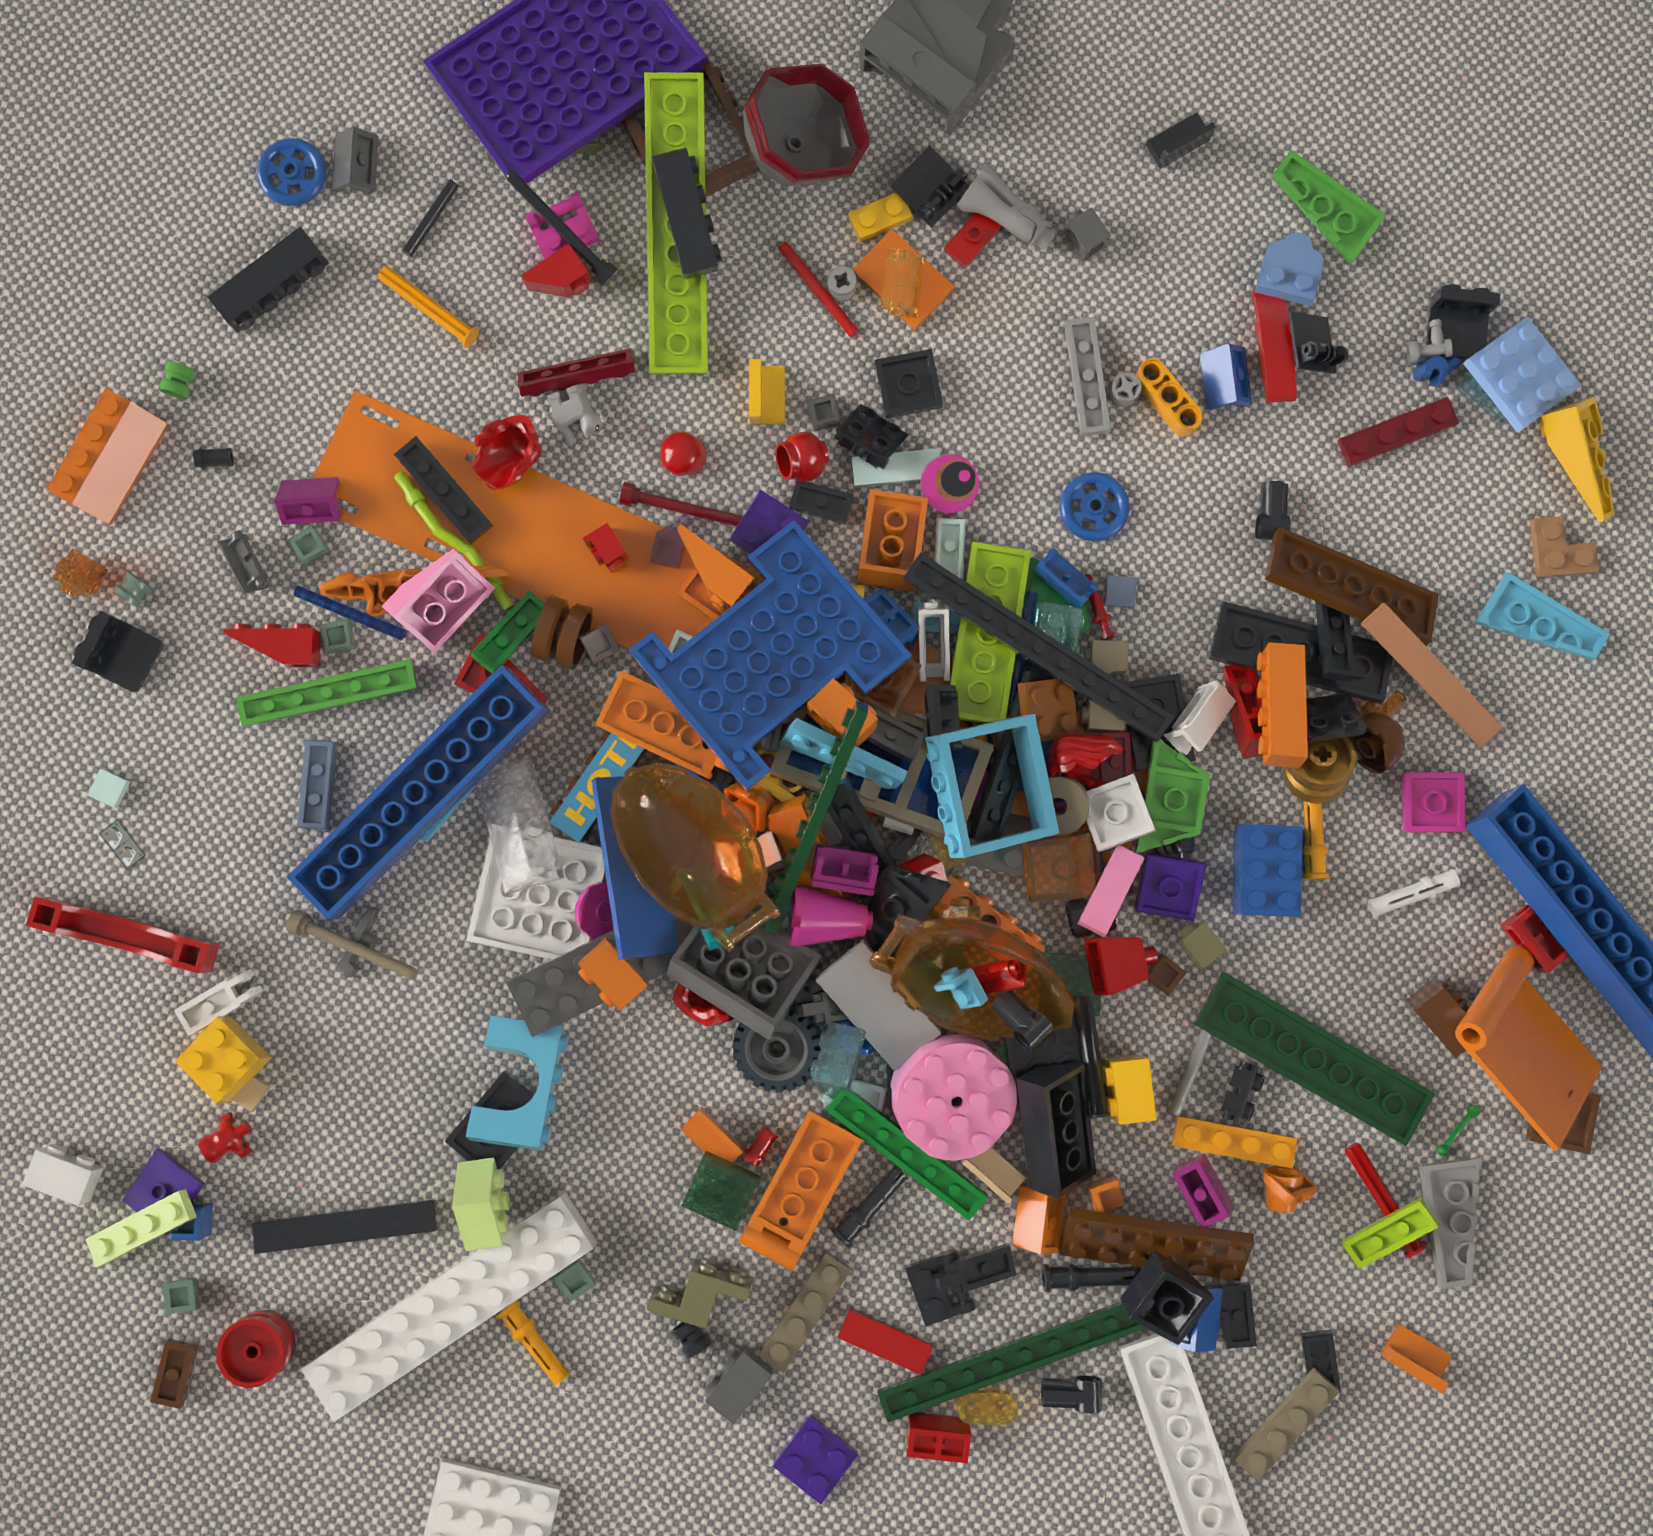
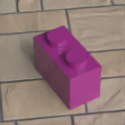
M1205 1153L1179 1164L1173 1171L1172 1175L1200 1226L1208 1227L1230 1216L1235 1207Z

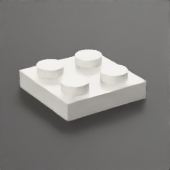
M1134 774L1086 791L1090 798L1089 815L1086 821L1098 852L1156 831Z

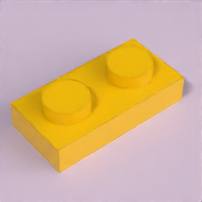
M895 192L849 212L848 218L861 243L912 221L913 215L908 204Z

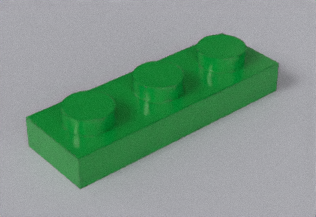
M528 591L473 649L471 657L493 674L535 631L539 615L545 603Z

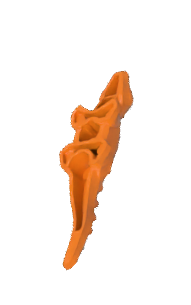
M472 565L483 577L507 576L509 573L504 567ZM422 570L385 571L377 574H368L364 577L345 572L332 580L323 582L319 585V589L322 595L349 601L355 599L367 600L366 612L372 616H379L387 612L382 606L397 589Z

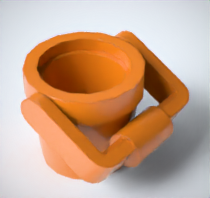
M735 784L725 788L724 814L728 815L738 827L749 834L757 835L759 831H764L767 817L773 805L776 804L774 798L765 789L754 785L748 791L742 786Z
M1271 1166L1263 1169L1265 1206L1272 1211L1294 1212L1296 1211L1297 1203L1310 1200L1318 1189L1317 1185L1299 1168L1291 1169Z

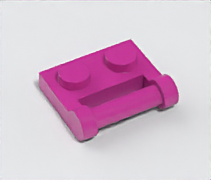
M578 192L570 194L569 199L550 207L558 217L576 209L578 215L564 221V223L587 246L600 241ZM533 212L525 215L545 259L568 244L553 227L541 231L539 225L547 221L539 213L533 214Z

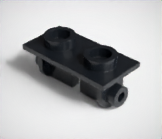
M1241 1060L1239 1066L1235 1065L1229 1084L1239 1088V1094L1227 1091L1220 1111L1223 1112L1221 1118L1233 1122L1234 1117H1238L1236 1124L1244 1125L1245 1121H1250L1253 1116L1255 1104L1252 1103L1255 1091L1258 1093L1261 1091L1265 1075H1262L1263 1068L1255 1066L1254 1071H1251L1252 1064Z

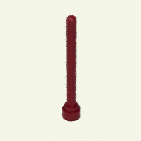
M625 481L620 493L619 504L632 507V504L638 505V503L736 527L743 517L733 513L641 492V488H637L636 484Z

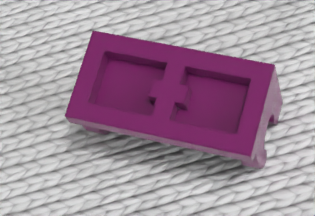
M817 844L810 874L812 886L873 896L879 865H876L878 856L874 853Z

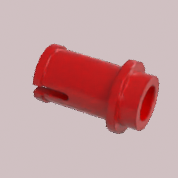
M762 1126L749 1149L745 1148L744 1151L746 1153L743 1158L759 1167L761 1162L764 1164V1157L779 1136Z

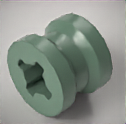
M127 571L124 575L123 583L116 585L113 591L138 608L142 603L141 598L144 594H149L153 588Z

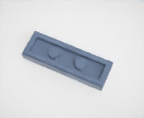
M305 739L297 828L330 829L338 742Z

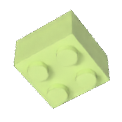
M494 1157L457 1163L452 1208L466 1251L503 1246L504 1232H508L506 1210H510V1196L508 1191H503L502 1169L497 1170Z

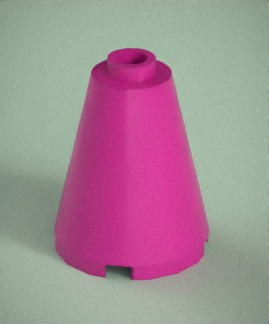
M796 885L790 904L792 905L791 915L789 916L790 946L798 947L865 936L866 930L872 929L873 912H868L867 905L802 885Z

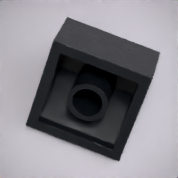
M1156 1251L1120 1297L1130 1320L1178 1346L1214 1299V1296L1181 1265Z

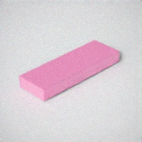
M1117 845L1077 924L1106 937L1144 857Z

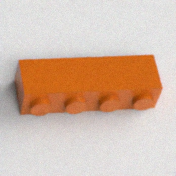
M1269 642L1264 651L1258 654L1257 670L1261 671L1257 696L1262 698V708H1260L1258 713V725L1262 726V736L1259 739L1258 752L1260 755H1263V766L1300 768L1308 758L1305 645Z
M807 794L773 805L768 815L767 823L769 829L773 834L777 835L780 842L781 856L784 859L789 847L795 848L799 839L795 837V833L800 820L806 821L810 810L806 809L809 800ZM820 827L796 885H802L852 901L850 892L812 886L810 874L817 844L829 846Z

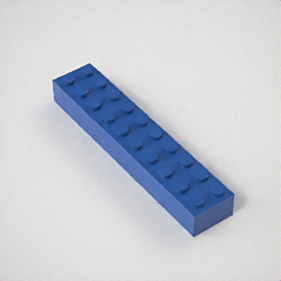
M501 665L335 828L287 878L327 920L340 919L551 710L510 668Z
M1524 783L1501 793L1466 827L1653 1058L1652 941Z

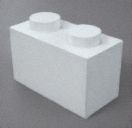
M50 1144L47 1147L35 1150L22 1185L80 1206L91 1201L104 1167L94 1164L95 1159L85 1155H77L76 1157L68 1154L66 1148Z

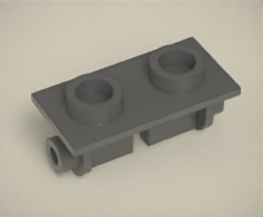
M237 530L231 534V539L217 542L243 594L269 588L266 580L268 575L264 573L257 557H254L253 550L247 540V534H243L242 530Z

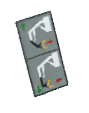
M118 819L99 833L127 870L146 856Z

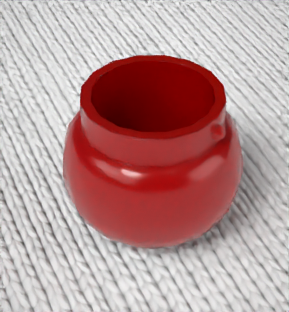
M797 432L788 436L784 442H779L776 445L775 457L779 472L785 480L794 479L806 482L817 479L823 473L825 465L829 461V452L825 442L820 441L813 433Z

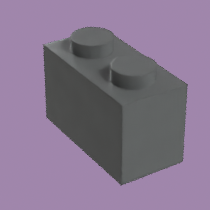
M745 1345L739 1352L735 1349L724 1363L727 1367L721 1376L715 1374L705 1387L708 1391L705 1402L733 1425L767 1383L773 1372V1368Z

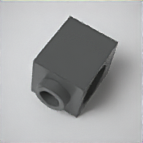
M1092 207L1084 212L1078 210L1067 219L1068 222L1064 234L1082 261L1107 246L1111 235Z

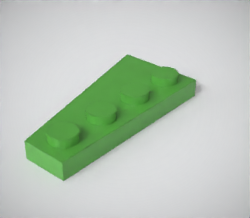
M1292 150L1289 151L1272 176L1276 183L1350 265L1386 217L1380 210Z

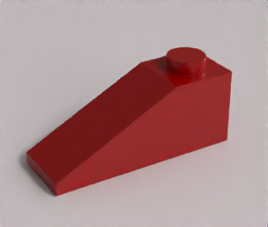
M1232 665L1224 666L1223 673L1226 689L1236 701L1230 710L1234 736L1243 759L1263 756L1258 752L1259 739L1262 736V726L1258 725V713L1260 708H1262V698L1257 696L1258 676L1255 671Z

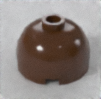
M1369 713L1362 716L1367 725V732L1363 735L1347 738L1362 758L1357 760V763L1369 772L1381 774L1392 768L1403 756L1405 738L1402 727L1397 721L1384 714Z

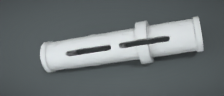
M1454 869L1431 878L1425 876L1420 878V882L1374 899H1369L1368 906L1372 915L1378 917L1425 898L1428 900L1434 899L1436 894L1460 887V879Z

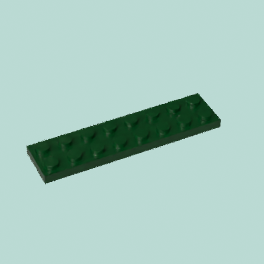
M1221 972L1193 1022L1200 1029L1406 1147L1435 1095L1434 1092L1225 972Z

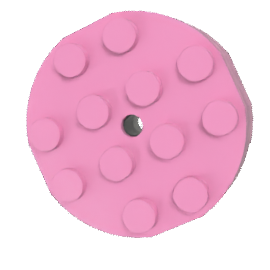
M956 1032L953 1035L936 1037L930 1043L920 1047L904 1064L897 1068L891 1080L892 1109L902 1131L911 1142L929 1156L937 1159L964 1160L984 1153L1009 1128L1015 1115L1017 1091L1010 1070L995 1051L978 1037L971 1034Z

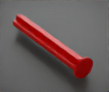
M1356 1142L1349 1145L1345 1149V1153L1383 1215L1387 1216L1400 1209L1361 1144ZM1418 1238L1404 1245L1403 1247L1406 1250L1404 1252L1405 1257H1412L1422 1252L1427 1247L1426 1242H1421Z

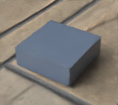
M1108 575L1106 577L1104 606L1133 609L1135 607L1137 578Z

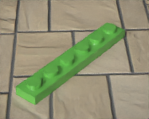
M408 659L236 697L241 725L249 727L413 691L419 688L413 660Z

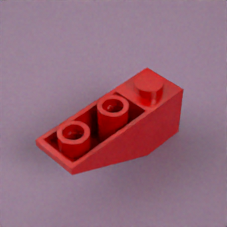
M269 623L263 624V628L252 629L250 624H234L233 629H223V633L290 668H320L321 633L311 628L310 624L295 623L293 628H281L282 625Z

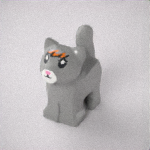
M586 383L566 388L570 397L569 400L565 399V391H558L547 395L551 404L552 418L564 436L567 446H572L575 441L574 434L569 425L580 420L583 434L586 438H589L591 435L597 436L605 422L602 414L592 410V404L586 395Z

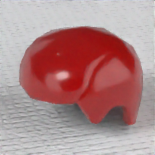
M681 431L670 434L662 442L659 458L662 466L673 475H696L706 464L707 451L700 439L689 432Z

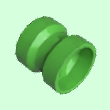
M167 361L164 369L166 376L165 379L161 380L158 390L169 396L187 400L190 393L188 385L189 382L193 381L196 371L186 365Z

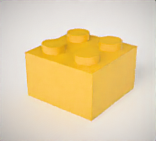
M217 1016L175 1062L217 1104L231 1102V1099L272 1057L232 1017Z
M1140 1054L1103 1058L1102 1073L1104 1084L1107 1087L1108 1096H1106V1103L1111 1115L1110 1118L1120 1125L1157 1121L1149 1058Z

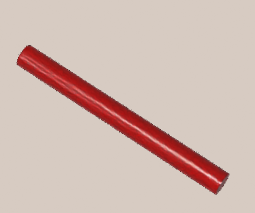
M788 242L781 244L778 248L781 254L850 338L854 337L859 332V329Z

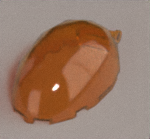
M655 761L654 764L639 768L634 766L625 771V776L616 788L613 789L610 815L621 854L641 887L672 917L696 929L711 931L728 952L734 949V944L770 918L776 919L780 916L776 906L765 894L768 873L762 847L744 814L717 787L703 778L700 780L691 775L683 767ZM759 904L764 907L728 934H725L723 931L741 921Z
M901 915L894 921L895 927L879 951L874 952L869 959L873 968L891 975L890 985L894 993L897 992L905 999L904 1004L913 1012L916 1009L928 1015L929 1021L945 1029L993 1041H999V1037L1015 1038L1013 1030L991 1009L992 1005L1006 991L986 994L988 1000L981 1006L960 1009L951 990L936 992L934 985L942 979L941 975L945 971L954 967L961 970L1016 959L1026 964V987L1012 990L1034 1012L1039 1011L1047 1017L1054 1027V1032L1061 1028L1066 1030L1072 1025L1075 1003L1062 975L1041 950L993 923L962 916L933 918L925 922H919ZM905 935L895 957H890L896 946L899 944V942Z

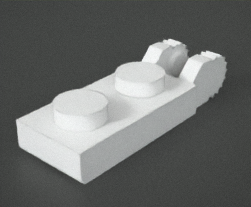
M250 969L231 980H225L175 1009L174 1011L187 1035L193 1036L208 1027L217 1016H227L244 1006L243 1003L261 994L263 989L260 985L250 988L240 996L234 988L249 981L254 976L253 971Z

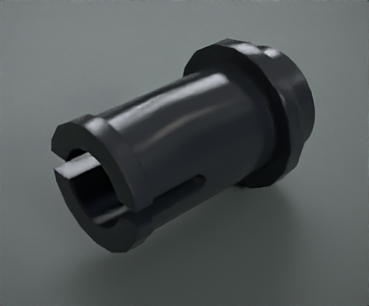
M199 447V450H194L193 452L195 467H201L202 470H207V467H232L234 455L231 448L205 449V447Z

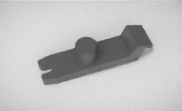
M370 906L367 908L351 940L370 948L375 946L378 938L370 934V931L378 917L379 909ZM345 951L337 965L345 973V978H352L361 969L355 963L357 955Z

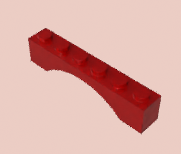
M34 896L25 925L53 934L119 948L199 974L212 973L220 943L52 897Z

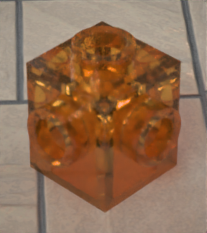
M72 548L69 554L58 562L55 568L56 572L52 578L61 583L59 589L67 595L75 598L78 594L88 599L90 595L95 594L99 590L102 583L101 580L108 569Z

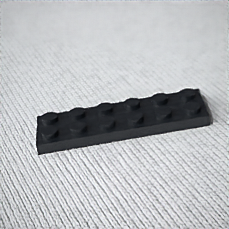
M1225 601L1221 603L1209 660L1261 673V671L1257 670L1258 654L1264 651L1269 642L1305 645L1306 685L1340 694L1349 692L1351 697L1377 704H1382L1385 701L1393 657L1378 641L1352 635L1356 677L1350 682L1322 678L1318 626Z

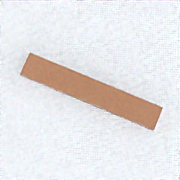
M1382 603L1360 623L1478 747L1481 748L1503 729L1497 720L1385 603Z

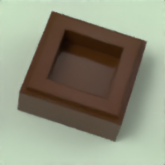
M1161 953L1158 957V962L1153 964L1148 970L1149 977L1147 980L1165 995L1169 996L1187 972Z

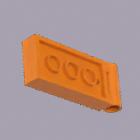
M809 1108L738 1242L792 1272L863 1139L851 1130ZM782 1217L787 1218L788 1222L781 1223L780 1219Z

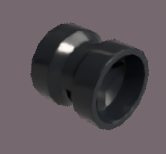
M681 1322L671 1330L674 1339L681 1341L683 1346L682 1352L686 1359L697 1355L712 1343L708 1333H704L700 1327L689 1323Z

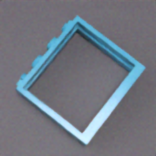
M1035 714L1013 717L925 737L928 753L925 754L931 764L933 774L931 778L932 787L937 793L939 803L938 816L941 822H943L945 832L944 844L948 846L950 858H966L1060 834ZM1012 729L1032 830L970 845L949 743Z

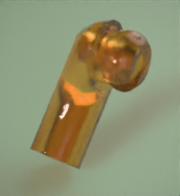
M1396 690L1378 707L1373 702H1366L1360 708V712L1363 715L1380 713L1390 717L1407 701V698L1402 692Z

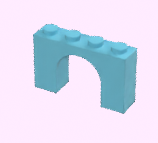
M490 1015L485 1047L489 1051L521 1055L533 1061L539 1072V1085L533 1098L526 1105L515 1110L504 1111L472 1106L466 1137L469 1140L543 1151V1145L549 1144L552 1126L547 1125L549 1114L555 1113L557 1105V1095H553L555 1083L560 1084L563 1073V1065H559L561 1053H566L569 1036L565 1035V1030L562 1026L557 1025L532 1037L524 1020Z

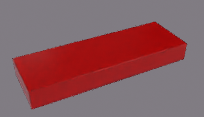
M850 1307L837 1335V1338L920 1375H922L933 1348V1344Z

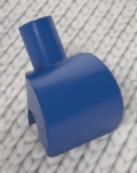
M1433 356L1415 368L1413 380L1421 382L1422 378L1430 377L1429 386L1437 387L1443 383L1447 372L1460 366L1459 359L1456 356L1447 360L1441 356Z

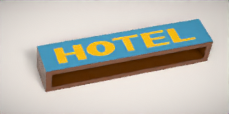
M645 676L642 679L643 681L659 688L650 677L648 679ZM606 731L601 739L604 744L598 752L594 750L584 763L587 768L582 776L576 775L567 788L570 793L564 801L560 799L550 812L553 817L549 823L578 843L584 842L598 822L591 780L599 777L630 776L646 753V749Z

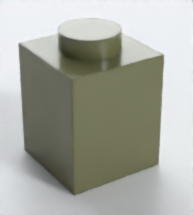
M1192 921L1179 931L1182 936L1176 940L1199 969H1205L1228 951L1205 922L1195 924Z

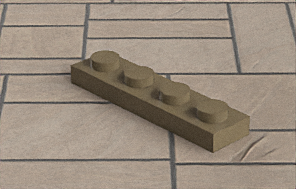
M825 1251L760 1350L758 1356L784 1373L850 1273L851 1267Z
M1313 1368L1234 1454V1461L1259 1481L1339 1394L1338 1387L1316 1368Z

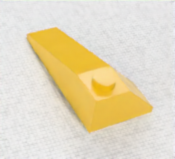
M1590 397L1541 415L1540 430L1542 435L1547 438L1548 445L1598 522L1606 521L1614 515L1610 480L1608 476L1603 475L1602 471L1605 467L1607 456L1606 451H1602L1599 447L1598 436L1604 433L1596 397Z

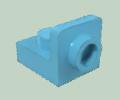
M957 967L945 971L941 975L942 979L934 985L936 992L951 990L960 1009L981 1006L988 1000L972 968L958 970Z

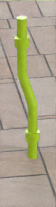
M405 472L397 473L394 478L406 494V501L411 508L417 510L433 535L466 555L473 566H487L473 546L441 526L425 503V496L419 488L414 487ZM484 577L495 588L490 595H494L505 612L511 610L515 605L502 588L504 584L500 578Z

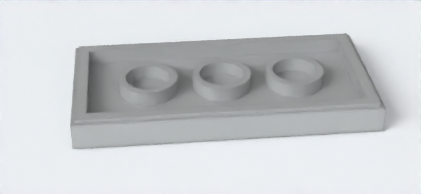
M864 940L860 941L816 977L817 983L894 1071L904 1064L920 1047L930 1043L941 1034L940 1028Z

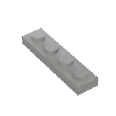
M1095 317L1065 320L1064 327L1080 437L1110 433L1111 426Z

